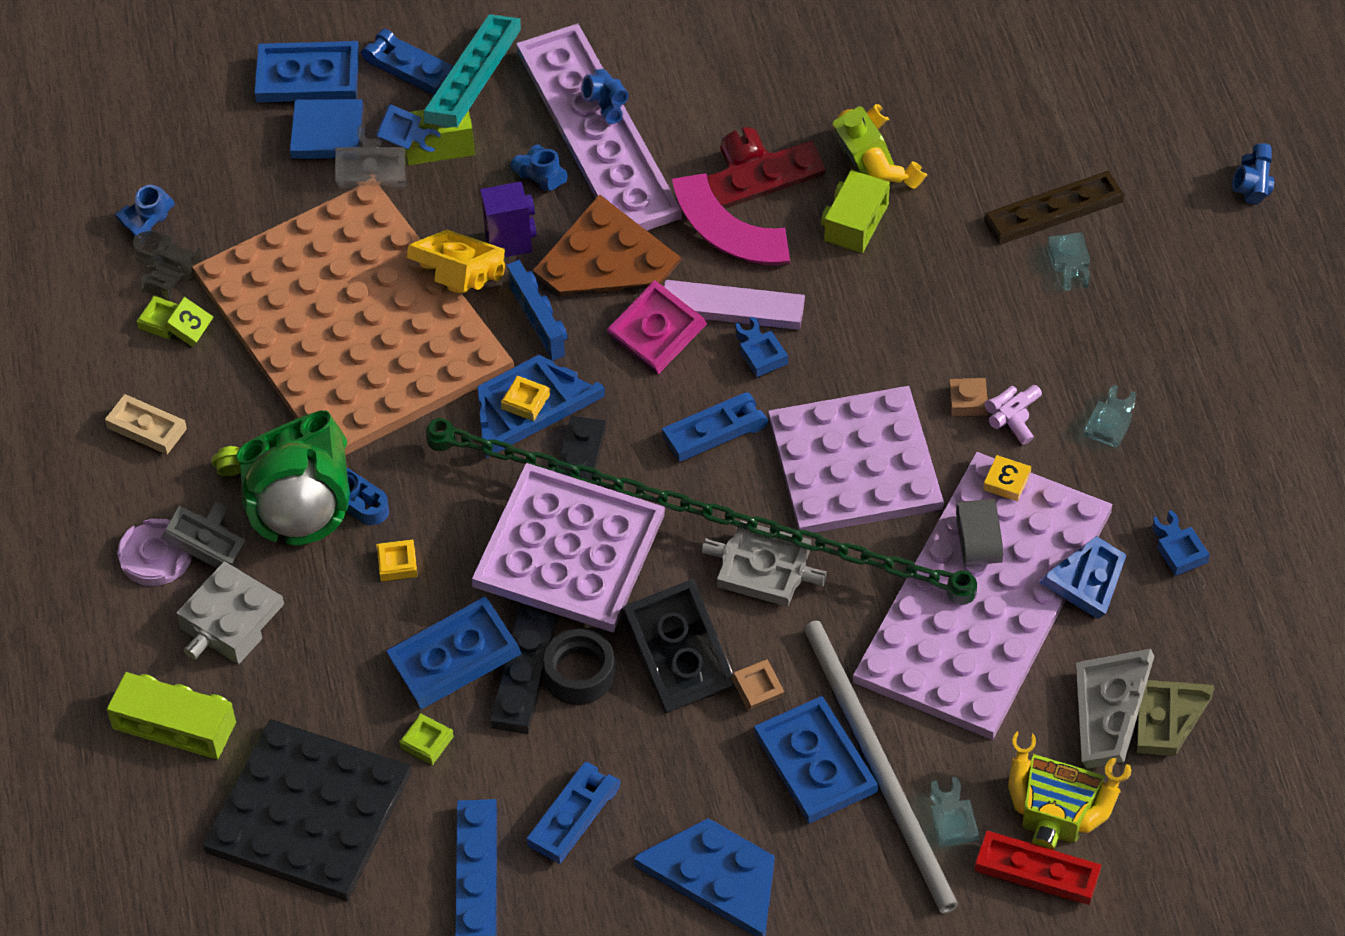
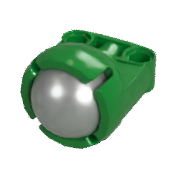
M320 410L265 432L243 444L237 452L236 458L241 467L242 507L250 525L266 539L276 542L281 534L284 535L285 542L289 545H304L320 541L334 532L345 516L350 499L345 457L347 438L328 411Z

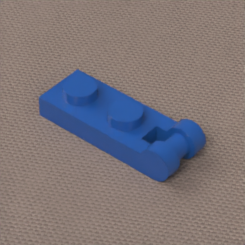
M382 29L375 36L376 41L368 43L361 51L363 58L368 63L432 95L436 94L454 67L396 38L388 29ZM384 50H386V51L390 52V54L387 55V54H385V53H383V52H384Z
M742 393L662 428V437L677 460L681 462L748 432L756 433L761 431L768 425L769 421L763 411L756 409L757 403L750 393Z
M585 762L527 837V846L561 864L607 801L616 795L621 780L611 774L605 776L598 772V767ZM592 786L596 788V790L593 793L585 788Z

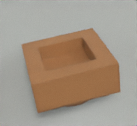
M986 378L950 379L951 416L988 415L984 404L988 400Z
M768 659L734 672L731 677L748 711L777 700L784 694V690Z

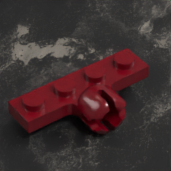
M752 127L741 128L743 136L739 137L737 131L734 130L722 138L720 150L728 168L707 176L715 198L724 209L822 176L826 168L813 140L776 153H769L765 150L757 130Z

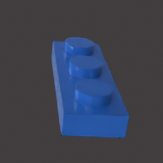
M520 260L507 264L509 288L552 361L564 357V341L568 340L566 329L560 320L555 321L553 318V310L547 296H540L532 271L526 272Z

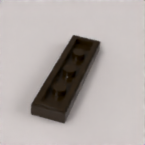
M1108 170L986 212L984 222L998 244L1001 245L1122 203L1124 193Z

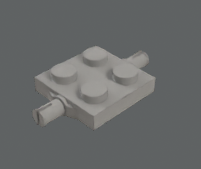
M760 525L756 528L770 533V528ZM738 527L735 535L727 544L709 540L708 538L703 543L702 554L712 555L723 560V565L717 578V587L788 607L795 589L801 584L802 580L823 587L827 578V571L806 566L810 550L778 538H766L756 535L744 528ZM780 531V534H784V535H787V536H790V537H792V535H793V534H789V533H785V532ZM803 537L802 542L811 545V539Z

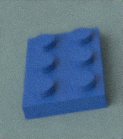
M358 41L258 44L255 83L256 102L357 99Z
M486 596L386 650L392 664L420 709L431 705L521 655L518 644Z
M823 696L754 726L755 737L808 824L878 792L877 782Z

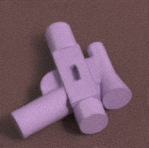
M1031 385L1024 392L1021 391L1014 396L1017 393V389L1014 386H1010L997 397L985 401L986 410L993 414L989 417V423L995 429L1008 424L1020 443L1026 445L1034 439V436L1025 425L1029 418V412L1026 408L1038 399L1042 392L1037 385Z

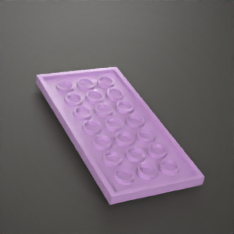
M976 452L915 562L916 565L932 570H944L951 573L960 570L970 572L977 580L976 598L966 605L955 604L948 598L947 590L934 587L928 582L907 578L853 674V683L993 740L1066 601L1065 598L1040 584V578L1095 536L1099 537L1111 514L1112 504L1033 473L1030 474L1018 502L984 491V481L995 458ZM995 499L1003 542V563L964 566L957 528L956 503ZM917 571V574L924 575L927 577H929L930 575ZM940 575L939 582L947 585L949 578ZM957 583L960 586L968 585L966 583Z

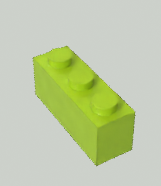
M125 672L107 708L114 730L217 760L236 724L232 703L224 697L216 694L208 696L194 692L189 687L181 684H175L174 686L166 684L147 674L135 675Z

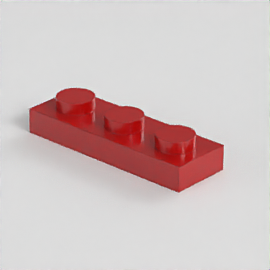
M986 831L975 863V871L1090 906L1102 864Z

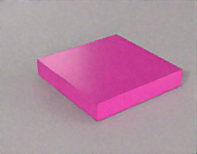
M654 280L606 330L612 338L656 373L660 374L707 323L705 318Z

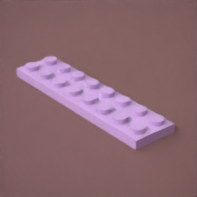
M579 24L517 43L518 55L595 198L602 195L645 230L682 219V210L624 105L621 106L623 112L622 119L616 124H608L600 113L601 108L598 102L584 101L581 94V83L584 76L593 75L595 70L603 69Z

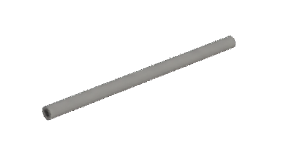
M812 621L804 627V632L940 913H949L958 906L956 898L821 622Z

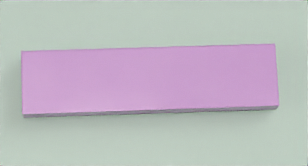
M665 281L664 287L705 318V320L750 324V317H754L759 322V326L800 330L805 295L683 281Z

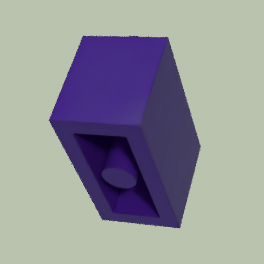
M522 182L480 189L487 243L505 249L504 257L532 252L531 238L537 237L534 218L529 216L535 215L532 196L531 194L525 195Z

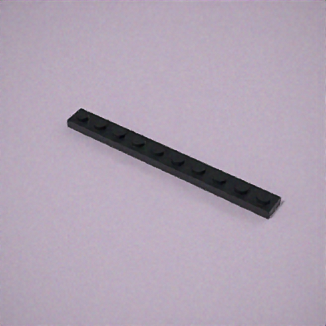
M570 416L559 461L596 469L606 433V421ZM558 466V469L570 471V469ZM580 470L579 477L592 480V473ZM521 603L512 636L518 644L521 655L505 663L490 719L492 729L529 734L544 676L542 664L544 650L554 637L559 615Z

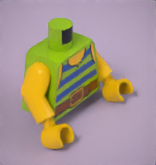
M875 104L867 113L862 106L842 111L837 119L832 122V126L839 147L855 171L888 182L901 183L903 181L913 189L922 183L927 174L920 171L922 167L918 163L911 162L906 170L902 166L894 165L886 143L878 131L889 120L888 117H884L879 113L883 109L880 105Z
M1019 731L1014 734L1012 742L1017 750V754L1011 761L1008 789L1015 810L1024 815L1022 826L1027 830L1035 832L1032 844L1054 850L1058 839L1074 843L1078 840L1081 833H1090L1109 819L1120 793L1119 783L1126 781L1131 776L1129 764L1126 765L1124 773L1120 777H1115L1112 773V768L1116 763V758L1110 759L1105 766V773L1109 778L1107 783H1105V775L1033 754L1031 761L1028 759V753L1036 745L1034 734L1032 733V744L1027 749H1022L1017 745Z

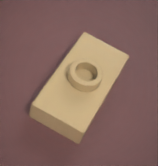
M126 394L123 395L105 419L108 429L167 455L187 429L185 420Z

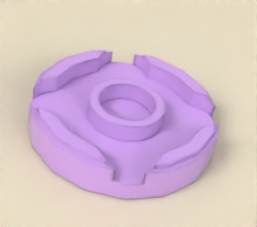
M157 518L145 520L143 525H139L136 528L132 526L119 541L117 551L123 573L131 581L143 586H160L173 582L183 575L190 565L191 554L161 539L171 520Z

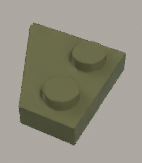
M1148 680L1137 716L1136 753L1176 756L1212 699L1214 685Z

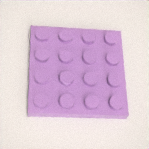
M909 386L768 411L769 423L798 530H807L815 533L943 510V497Z
M526 463L473 575L472 587L614 633L622 615L621 609L628 601L664 518L665 507Z

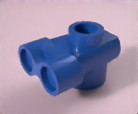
M597 69L593 72V75H585L582 80L581 94L584 101L598 102L601 108L600 113L608 124L618 123L623 117L621 106L629 98V94L621 84V81L613 79L605 69Z
M1265 143L1254 145L1252 153L1241 157V165L1234 173L1232 189L1234 192L1244 194L1245 201L1249 204H1259L1273 191L1274 178L1269 176V166L1272 162V147Z
M538 144L532 146L526 155L515 156L510 164V169L521 178L528 177L537 182L540 189L545 191H552L567 181V172L560 167L557 152L545 149Z
M145 185L137 191L133 205L129 207L126 204L114 215L141 242L152 233L151 228L156 223L163 221L167 217L168 211L175 206V203L160 186Z

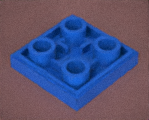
M362 99L295 100L290 146L291 159L359 158L363 118Z

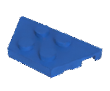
M537 355L478 386L482 438L487 440L495 439L513 445L605 397V388L598 382L591 385L579 379L577 372L566 367H559L553 361ZM516 376L542 384L550 389V396L534 421L501 409V401ZM493 445L492 451L497 453L505 448Z
M708 818L641 852L635 857V867L750 934L766 936L775 856Z

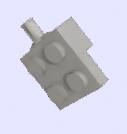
M224 561L177 612L180 629L194 637L188 646L183 649L184 653L189 658L191 657L192 660H196L203 650L209 646L239 665L262 640L261 629L284 605L283 596Z

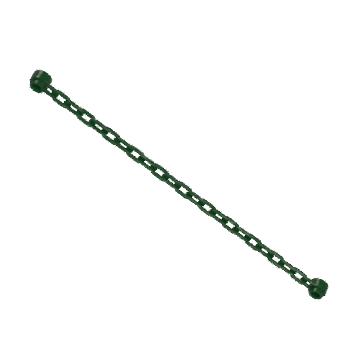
M444 418L432 420L425 431L427 444L435 451H446L452 446L468 447L497 459H510L522 464H532L638 499L642 498L674 511H687L703 516L708 521L722 525L731 524L766 538H778L807 550L822 551L839 556L840 559L859 565L867 564L884 569L887 573L899 577L914 578L928 582L934 587L947 590L948 598L955 604H969L977 595V580L970 572L965 570L955 573L944 570H932L903 558L887 557L871 552L862 546L851 543L842 544L826 539L814 532L795 530L779 525L773 520L757 516L750 517L734 512L725 506L713 503L706 504L677 492L661 491L645 486L644 483L624 477L617 478L588 466L573 465L559 461L547 454L528 452L499 440H487L477 437L467 431L454 428L451 422ZM455 433L462 435L461 442L456 441ZM471 441L479 442V443H482L483 445H482V446L476 445V444L471 443ZM493 445L505 448V455L493 452ZM515 453L526 456V459L514 455ZM536 457L548 460V467L535 464ZM558 466L570 469V471L558 469ZM580 470L592 473V480L579 477ZM602 479H605V480H608V481H612V482H614V483H613V484L606 483V482H603ZM624 483L637 486L636 493L622 490ZM646 492L656 494L658 497L647 495ZM668 496L681 499L680 506L667 503ZM694 505L697 507H701L702 510L691 508L690 506ZM712 509L726 512L725 519L711 516L713 514ZM735 518L745 520L747 524L736 521ZM757 522L770 525V533L756 529L758 526ZM780 531H783V532H786V533H790V534H793V535H792V537H790V536H787V535H784V534H780ZM802 535L816 539L815 546L803 543ZM826 544L837 547V550L825 546ZM848 548L862 552L860 555L861 559L847 556ZM871 557L878 560H882L883 563L872 561ZM894 562L907 565L906 573L892 569ZM917 571L930 575L929 577L917 574ZM940 575L949 578L947 585L939 582ZM957 583H966L968 585L960 586Z

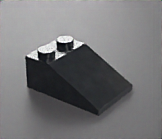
M694 579L622 607L621 619L666 713L734 686L731 679L733 675Z

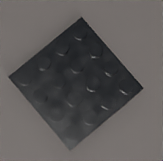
M269 719L203 844L204 851L207 854L348 901L412 773L411 766Z

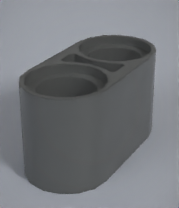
M995 499L957 502L956 519L964 566L1003 563V542Z

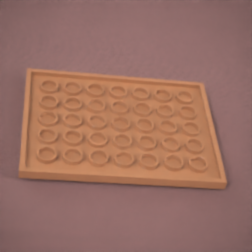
M375 179L192 266L194 276L294 418L297 419L320 410L328 411L347 438L345 455L478 389L479 385L514 368L512 358L463 294L448 290L446 285L435 282L436 269L423 268L420 266V262L407 258L408 245L421 239Z

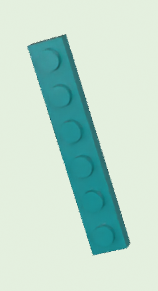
M491 14L487 16L425 108L424 123L435 124L442 128L458 127L521 31L520 18Z

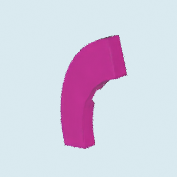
M706 173L672 179L677 200L686 219L703 239L724 254L727 253L749 263L760 265L791 264L785 228L757 227L732 216L715 198L709 186Z

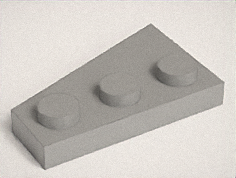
M1151 649L1076 662L1082 762L1086 769L1106 766V763L1112 758H1116L1115 764L1124 763L1154 660V654Z

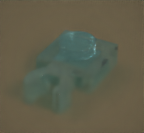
M1083 233L1048 237L1047 247L1054 272L1064 271L1062 280L1064 289L1070 290L1072 278L1080 279L1083 287L1088 288L1090 272L1087 268H1089L1090 257Z
M1113 385L1108 393L1107 404L1098 401L1085 427L1084 436L1118 448L1132 420L1133 413H1130V411L1134 408L1136 393L1132 391L1127 399H1118V386Z
M957 777L952 778V791L948 793L940 791L937 780L931 783V798L937 804L931 806V817L939 847L978 841L979 831L970 799L959 801L961 784Z

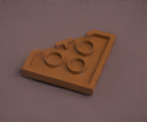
M599 195L536 266L533 274L559 296L574 295L575 292L595 291V293L622 291L623 288L644 286V288H647L654 280L662 284L681 262V257L602 195Z

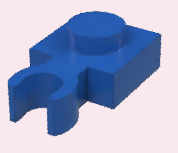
M389 104L375 137L406 150H409L413 141L423 151L432 152L435 149L425 144V136L431 134L438 138L441 134L435 129L419 128L422 117Z
M750 317L751 330H744L739 323H736V337L739 341L743 342L740 343V353L756 377L788 364V354L773 332L769 331L761 334L759 322L756 318Z
M1171 510L1168 511L1167 521L1170 525H1163L1156 516L1154 517L1153 532L1162 538L1158 540L1157 549L1175 576L1208 563L1210 554L1192 527L1181 531L1178 526V517Z

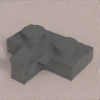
M218 501L214 503L207 518L179 505L161 537L162 540L215 568H218L224 561L232 565L245 541L227 531L226 527L220 525L229 507Z

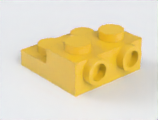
M448 229L408 245L407 258L420 262V266L423 268L436 269L434 281L446 285L448 290L452 292L465 293L471 288L479 290L489 280L499 281L505 272V263L503 262L505 249Z

